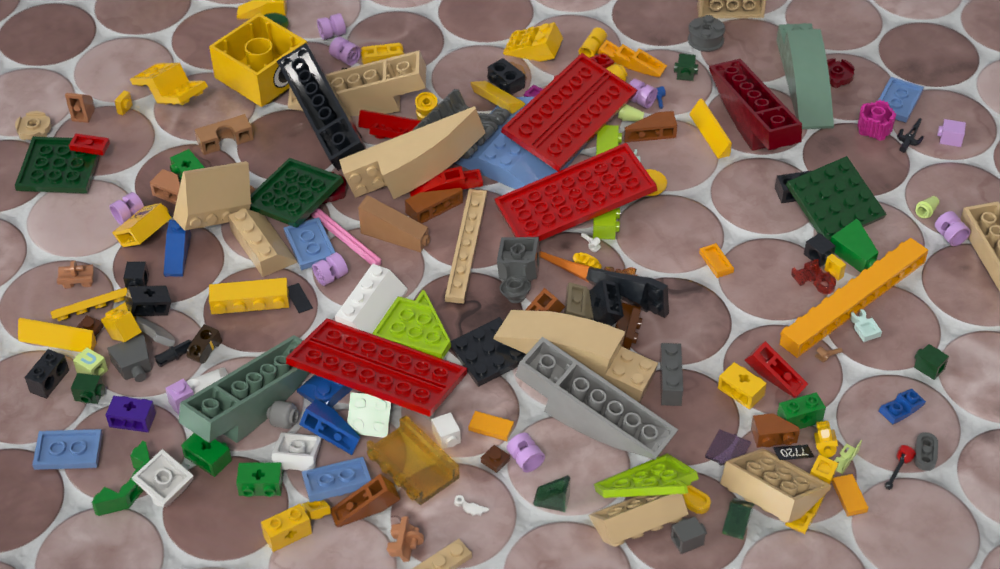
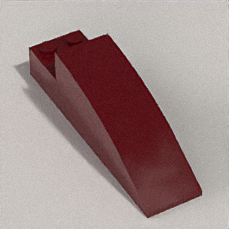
M741 59L709 66L715 85L732 121L752 151L762 148L776 150L780 147L792 146L802 142V123Z

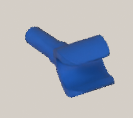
M663 86L656 88L658 91L656 98L660 109L663 108L662 97L666 95Z

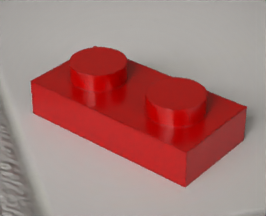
M75 133L69 148L71 151L104 155L110 145L109 138Z

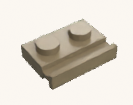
M571 282L568 283L564 314L593 320L590 293L587 287Z

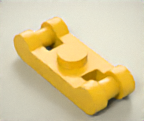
M401 43L361 48L363 64L404 54Z

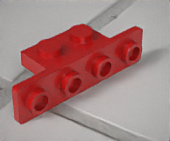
M360 110L358 126L370 129L369 134L375 135L376 138L383 139L387 137L393 139L413 131L422 120Z

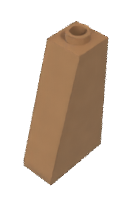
M366 196L358 207L361 234L417 252H422L424 247L428 246L430 236L427 226L370 196Z

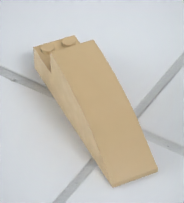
M420 50L326 74L350 116H359L360 110L384 114L400 112V95L426 89V64ZM290 87L288 108L303 111Z
M474 106L342 158L339 161L355 198L387 186L393 199H396L428 182L455 163L485 134V130Z
M511 310L494 336V340L525 354L544 337L639 403L652 382L658 366L657 362L622 347L625 331L569 314L551 311Z

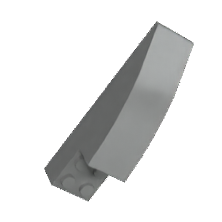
M544 337L519 362L515 376L548 398L544 412L572 429L599 442L656 460L678 431L677 428Z

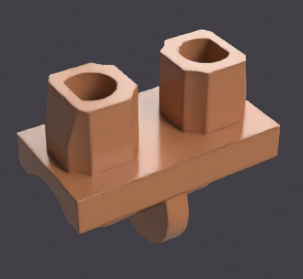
M72 260L70 266L58 267L57 283L58 285L62 284L65 289L72 288L76 283H81L83 287H91L94 266H77L76 261Z
M406 516L401 518V523L391 525V536L397 539V541L389 542L387 545L389 555L391 557L400 556L403 562H409L412 549H416V545H421L424 542V535L419 532V528L409 523V518Z

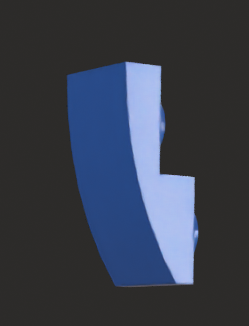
M909 389L899 393L894 401L881 405L879 412L893 425L916 412L925 405L926 401L913 389Z

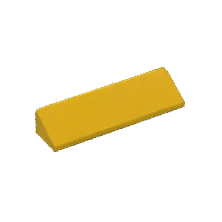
M487 81L470 82L473 92L502 109H507L511 114L525 106L523 101Z
M702 98L699 99L691 110L690 117L718 159L730 156L732 142Z
M19 318L18 340L20 342L82 352L85 348L94 350L97 344L93 330Z

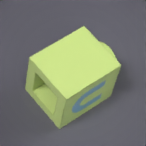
M85 348L73 359L77 373L102 376L108 371L105 357L89 348Z

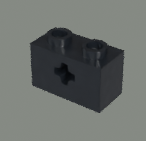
M602 279L589 290L594 321L613 326L624 316L618 283Z
M128 286L125 302L128 311L133 316L168 315L171 298L167 286Z

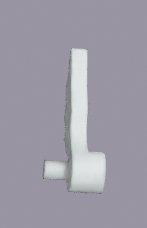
M461 495L455 497L454 504L458 507L462 506L467 514L481 516L482 513L489 511L487 507L479 506L475 503H467Z

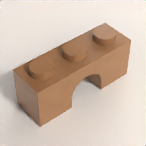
M245 114L195 129L196 140L203 155L219 151V142L226 138L233 139L237 145L254 140L252 127Z

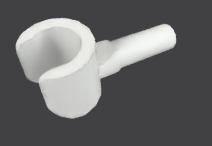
M585 233L581 234L589 242L588 247L591 251L597 252L601 248L598 237L593 239Z

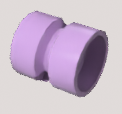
M340 13L331 15L330 19L326 17L317 19L318 30L323 40L333 37V34L336 36L346 34L345 23Z
M336 37L330 45L329 53L332 57L352 66L360 58L361 48L343 37Z
M636 78L633 79L629 84L637 89V93L630 101L637 102L645 108H650L657 97V89L648 84L645 86L644 82Z
M134 192L127 194L122 200H117L109 205L113 217L120 225L144 207L141 199Z
M953 211L942 214L935 222L936 230L944 236L951 246L962 244L971 232L967 225Z
M337 252L327 256L326 261L320 260L312 265L316 279L323 286L333 282L335 278L338 279L348 273L344 259Z
M524 432L516 435L507 445V451L516 460V463L523 472H532L544 462L545 455L528 433Z

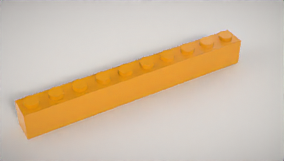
M912 238L901 242L896 249L889 251L881 260H876L870 268L864 269L855 279H850L844 287L838 288L829 298H824L818 306L812 307L803 317H798L792 325L783 328L780 333L779 345L798 358L848 321L851 312H854L856 315L861 309H864L923 265L926 261L928 249Z

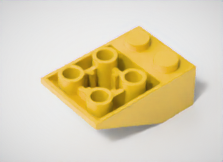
M555 22L545 23L537 27H529L521 31L516 30L512 32L503 54L539 62L554 59L563 36Z

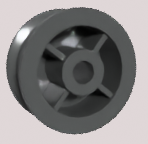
M705 15L690 22L688 43L691 47L699 51L709 52L723 46L725 25L722 21L713 18L711 15Z

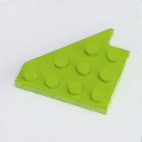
M425 290L421 291L415 301L398 296L372 333L373 335L441 359L445 357L451 347V341Z
M667 453L657 457L656 460H650L594 484V488L604 498L688 493L687 486L699 478L696 470Z

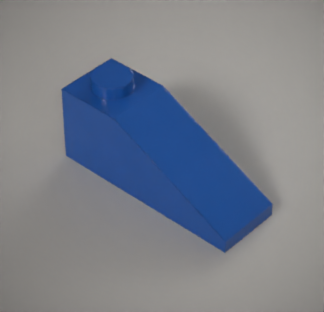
M169 220L166 233L164 276L183 277L191 232L190 230L184 231L175 220Z
M317 399L305 409L299 423L300 426L350 455L354 454L361 438L333 408Z

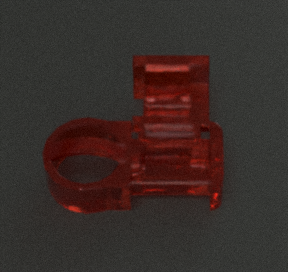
M818 259L805 263L803 269L797 270L795 267L792 268L791 275L800 286L805 285L807 281H813L814 286L820 293L831 294L834 292L836 279L829 272L824 273L818 266ZM821 282H827L829 286H824Z

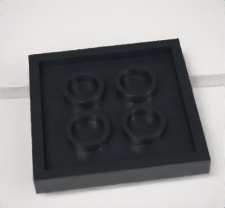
M500 317L451 341L450 349L462 363L463 367L467 368V372L478 387L517 368L519 362L527 355L494 340L495 334L503 323Z

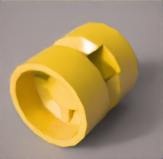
M422 92L416 97L415 107L418 120H423L438 105L437 97L433 93Z

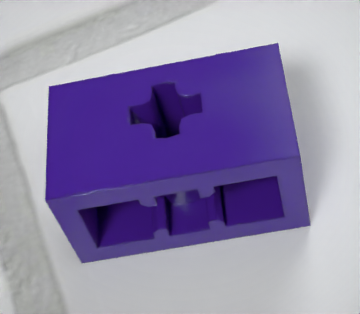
M113 396L106 412L109 427L148 433L156 415L153 401L129 398L127 396Z

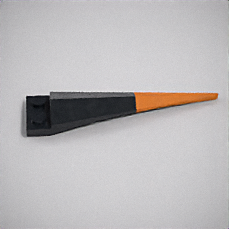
M540 251L541 258L594 286L602 279L618 283L621 300L640 307V310L646 313L651 311L663 318L669 314L668 285L653 278L622 274L582 265Z

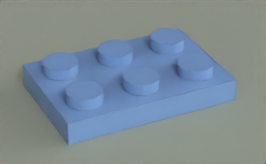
M891 77L878 101L884 100V102H888L890 108H893V111L896 113L895 119L907 123L923 93L924 87Z
M319 217L304 221L298 228L293 226L284 227V233L301 270L311 268L314 263L320 260L326 261L327 256L335 253Z
M102 430L39 431L32 464L34 470L97 468L103 436Z
M363 457L302 471L303 481L310 502L322 501L326 498L355 492L371 481Z

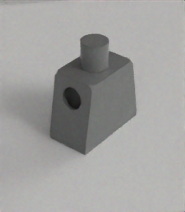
M144 335L107 348L112 364L125 380L134 378L136 382H142L147 377L145 373L152 370Z

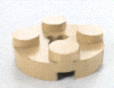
M41 111L27 112L25 117L21 119L20 116L16 120L15 128L21 140H31L33 136L47 137V133H49L52 127L49 116L47 117Z

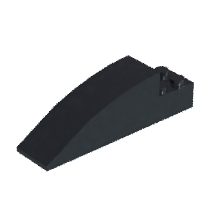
M305 43L277 60V63L327 157L337 171L342 169L340 159L367 148L361 139L360 132L311 49Z

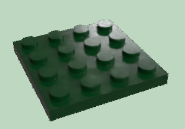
M33 136L17 177L15 189L16 191L87 194L100 155L71 151L69 144L73 138Z
M847 156L794 178L786 184L817 233H820L829 241H831V236L855 219H858L862 226L865 227L885 218L887 215Z
M289 158L251 194L250 210L298 228L344 181L340 175Z

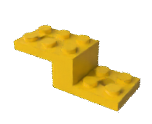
M156 63L130 78L132 85H147L156 102L164 103L165 105L172 103V105L186 104L190 101L189 98L201 95L203 90L208 87L205 81H189L180 63Z

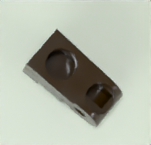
M204 324L191 341L192 343L189 345L186 353L187 358L201 364L205 363L215 346L219 347L222 343L219 330Z

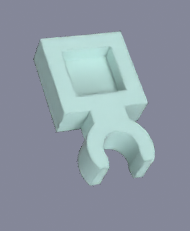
M863 309L860 310L859 316L851 312L850 320L855 324L854 329L863 342L881 337V329L873 318H866V312Z

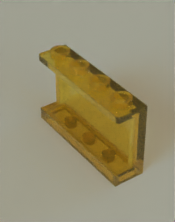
M405 415L399 419V428L375 444L371 440L367 442V455L370 460L376 461L380 465L381 470L385 474H389L393 478L394 483L398 487H402L412 501L415 500L421 506L460 478L459 465Z

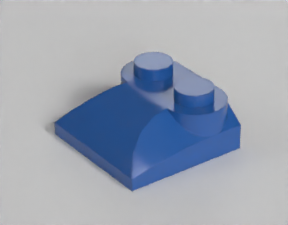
M313 375L297 389V393L311 403L317 399L332 408L353 388Z

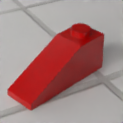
M766 341L757 346L745 359L760 376L793 398H796L808 385Z

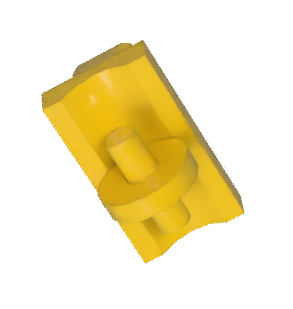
M829 421L817 422L818 432L814 433L817 450L822 456L830 458L835 455L838 446L835 429L831 430Z

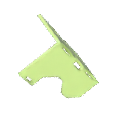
M862 440L856 448L846 443L839 453L841 457H836L834 460L839 462L836 469L837 472L844 473L850 462L859 452Z

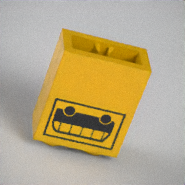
M162 203L144 206L112 233L122 247L139 245L168 222L171 216L168 209Z

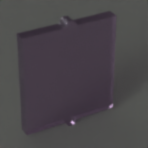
M719 429L705 458L719 463L720 466H725L726 461L745 455L751 442L738 437L737 434L733 435Z

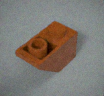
M774 413L753 415L751 430L757 448L791 445L798 442L800 429L796 425Z

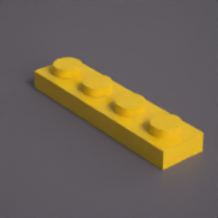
M124 287L50 311L52 319L57 318V321L69 318L68 314L76 312V315L88 312L87 308L92 306L98 309L107 306L106 302L114 300V303L123 301L127 294V288Z

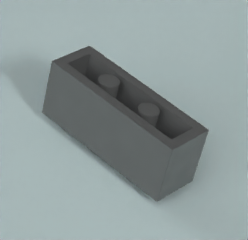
M661 343V405L682 406L683 372L681 344Z

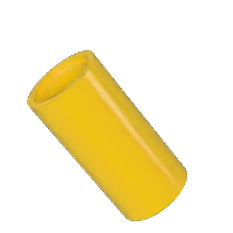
M599 27L594 28L579 48V55L583 53L589 58L595 56L607 39L605 30Z

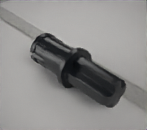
M186 340L175 347L170 346V349L155 355L154 358L158 366L162 367L175 359L179 360L180 356L187 353V349L192 343L191 340Z

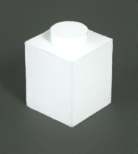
M451 412L431 419L432 432L441 449L454 447L461 443L460 429Z

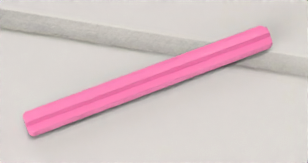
M317 208L311 214L314 219L319 217L325 228L369 264L381 265L380 257L321 209Z

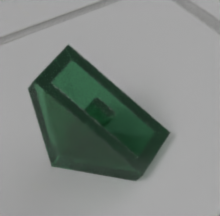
M567 475L537 487L533 505L565 512L570 496V477Z
M733 498L729 505L722 534L743 540L755 504Z

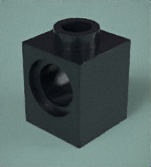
M819 233L806 241L804 255L821 267L826 264V259L829 255H834L836 246Z
M146 261L127 262L123 277L125 287L128 289V286H147L149 272Z

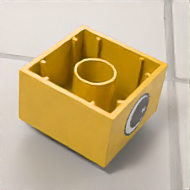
M258 13L209 46L214 77L260 107H263L290 88L277 60L307 43V41Z

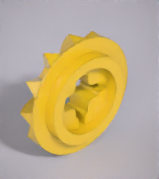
M580 252L575 253L573 256L575 263L598 269L602 268L600 262L589 254Z

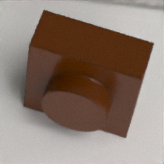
M86 315L76 328L93 330L96 337L104 325L102 321Z
M493 445L481 457V463L496 473L510 461V455L496 445Z

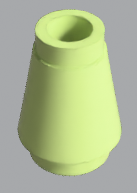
M627 104L618 114V118L622 119L621 121L637 122L643 119L644 112Z
M931 196L916 205V214L920 218L931 217L939 205V199L936 196Z

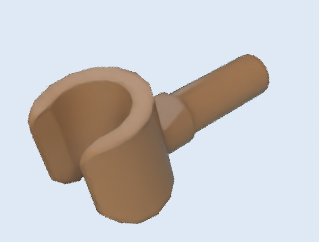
M819 347L816 350L818 354L815 357L821 362H825L830 356L842 353L843 350L838 348L826 351L823 347Z

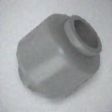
M278 400L268 408L267 418H269L272 426L289 429L296 425L299 411L296 409L295 404Z

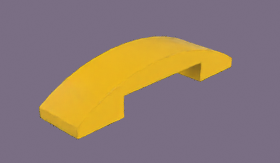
M818 455L810 474L831 484L839 463ZM825 495L801 518L785 523V526L806 534Z

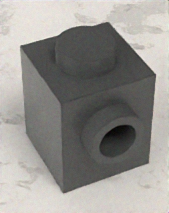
M695 516L689 519H682L677 524L672 525L671 539L679 552L683 554L704 545L707 534L706 528L702 523H699Z

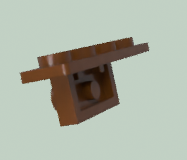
M622 303L624 316L617 321L615 328L625 331L622 347L630 350L631 345L636 344L639 333L635 331L640 329L643 318H639L640 307Z

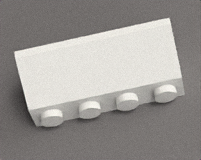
M372 264L335 315L336 322L372 334L398 296L404 297L408 289L389 269Z

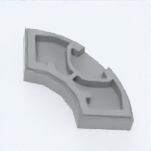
M136 315L135 320L142 332L149 335L157 343L168 347L174 346L175 339L169 332L155 323Z

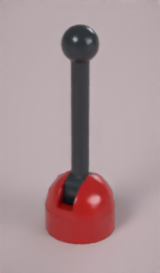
M907 445L900 446L897 452L899 463L890 480L885 483L886 489L891 490L893 488V482L903 463H910L915 457L916 452Z

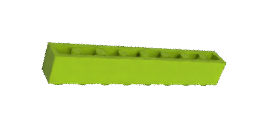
M605 125L597 133L596 155L619 146L618 143L622 142V133H618L619 126ZM620 208L594 218L593 239L598 237L599 239L615 240V234L619 232L620 221H616V219H620Z

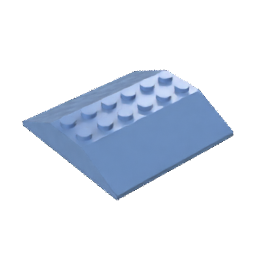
M534 97L516 98L523 101L526 106ZM521 109L513 114L510 113V117L502 125H498V129L482 145L477 146V150L469 159L462 158L460 161L455 162V164L469 170L480 169L481 175L515 190L558 172L501 133L502 127ZM584 147L561 170L567 168Z

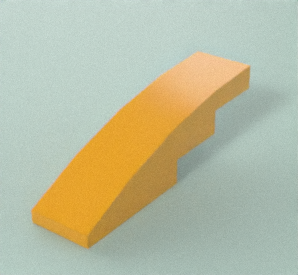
M607 39L597 52L598 54L608 55L616 64L650 76L660 77L667 68L666 64L640 48L635 52L624 44L618 47Z

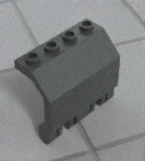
M459 89L451 91L413 130L469 109L470 107L465 104ZM496 108L492 114L478 113L485 134L457 161H460L462 158L469 159L477 150V146L482 145L498 129V125H502L510 117L509 111Z

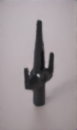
M921 118L918 119L906 135H902L903 129L898 133L899 141L903 142L899 149L901 152L905 153L909 145L917 146L923 140L924 136H921L918 140L915 139L922 121Z

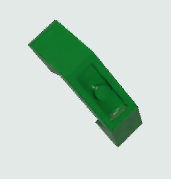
M142 441L138 447H135L130 455L133 467L136 469L132 477L150 461L145 441ZM132 477L121 487L119 493L104 487L94 496L91 502L95 515L102 516L129 509L144 490Z

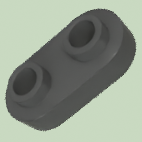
M924 432L917 437L915 464L919 469L930 471L936 466L938 439L931 433Z

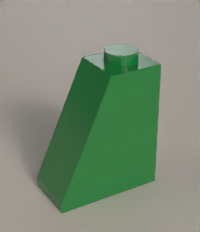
M855 219L831 236L830 242L836 246L834 254L859 272L870 268L877 260L879 252L858 219Z

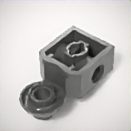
M501 237L497 267L499 279L504 281L500 285V292L511 303L524 301L525 296L528 295L531 289L529 281L537 278L541 256L539 237Z

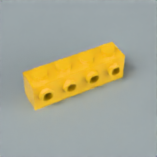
M287 278L209 284L211 314L289 308Z

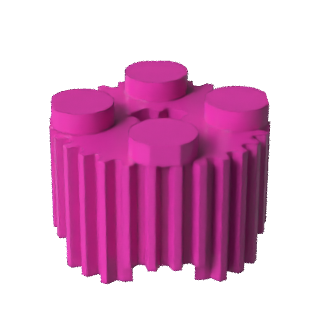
M877 100L875 103L871 102V104L863 103L858 119V132L860 135L873 137L879 141L885 140L886 136L891 134L896 117L895 111L884 100Z

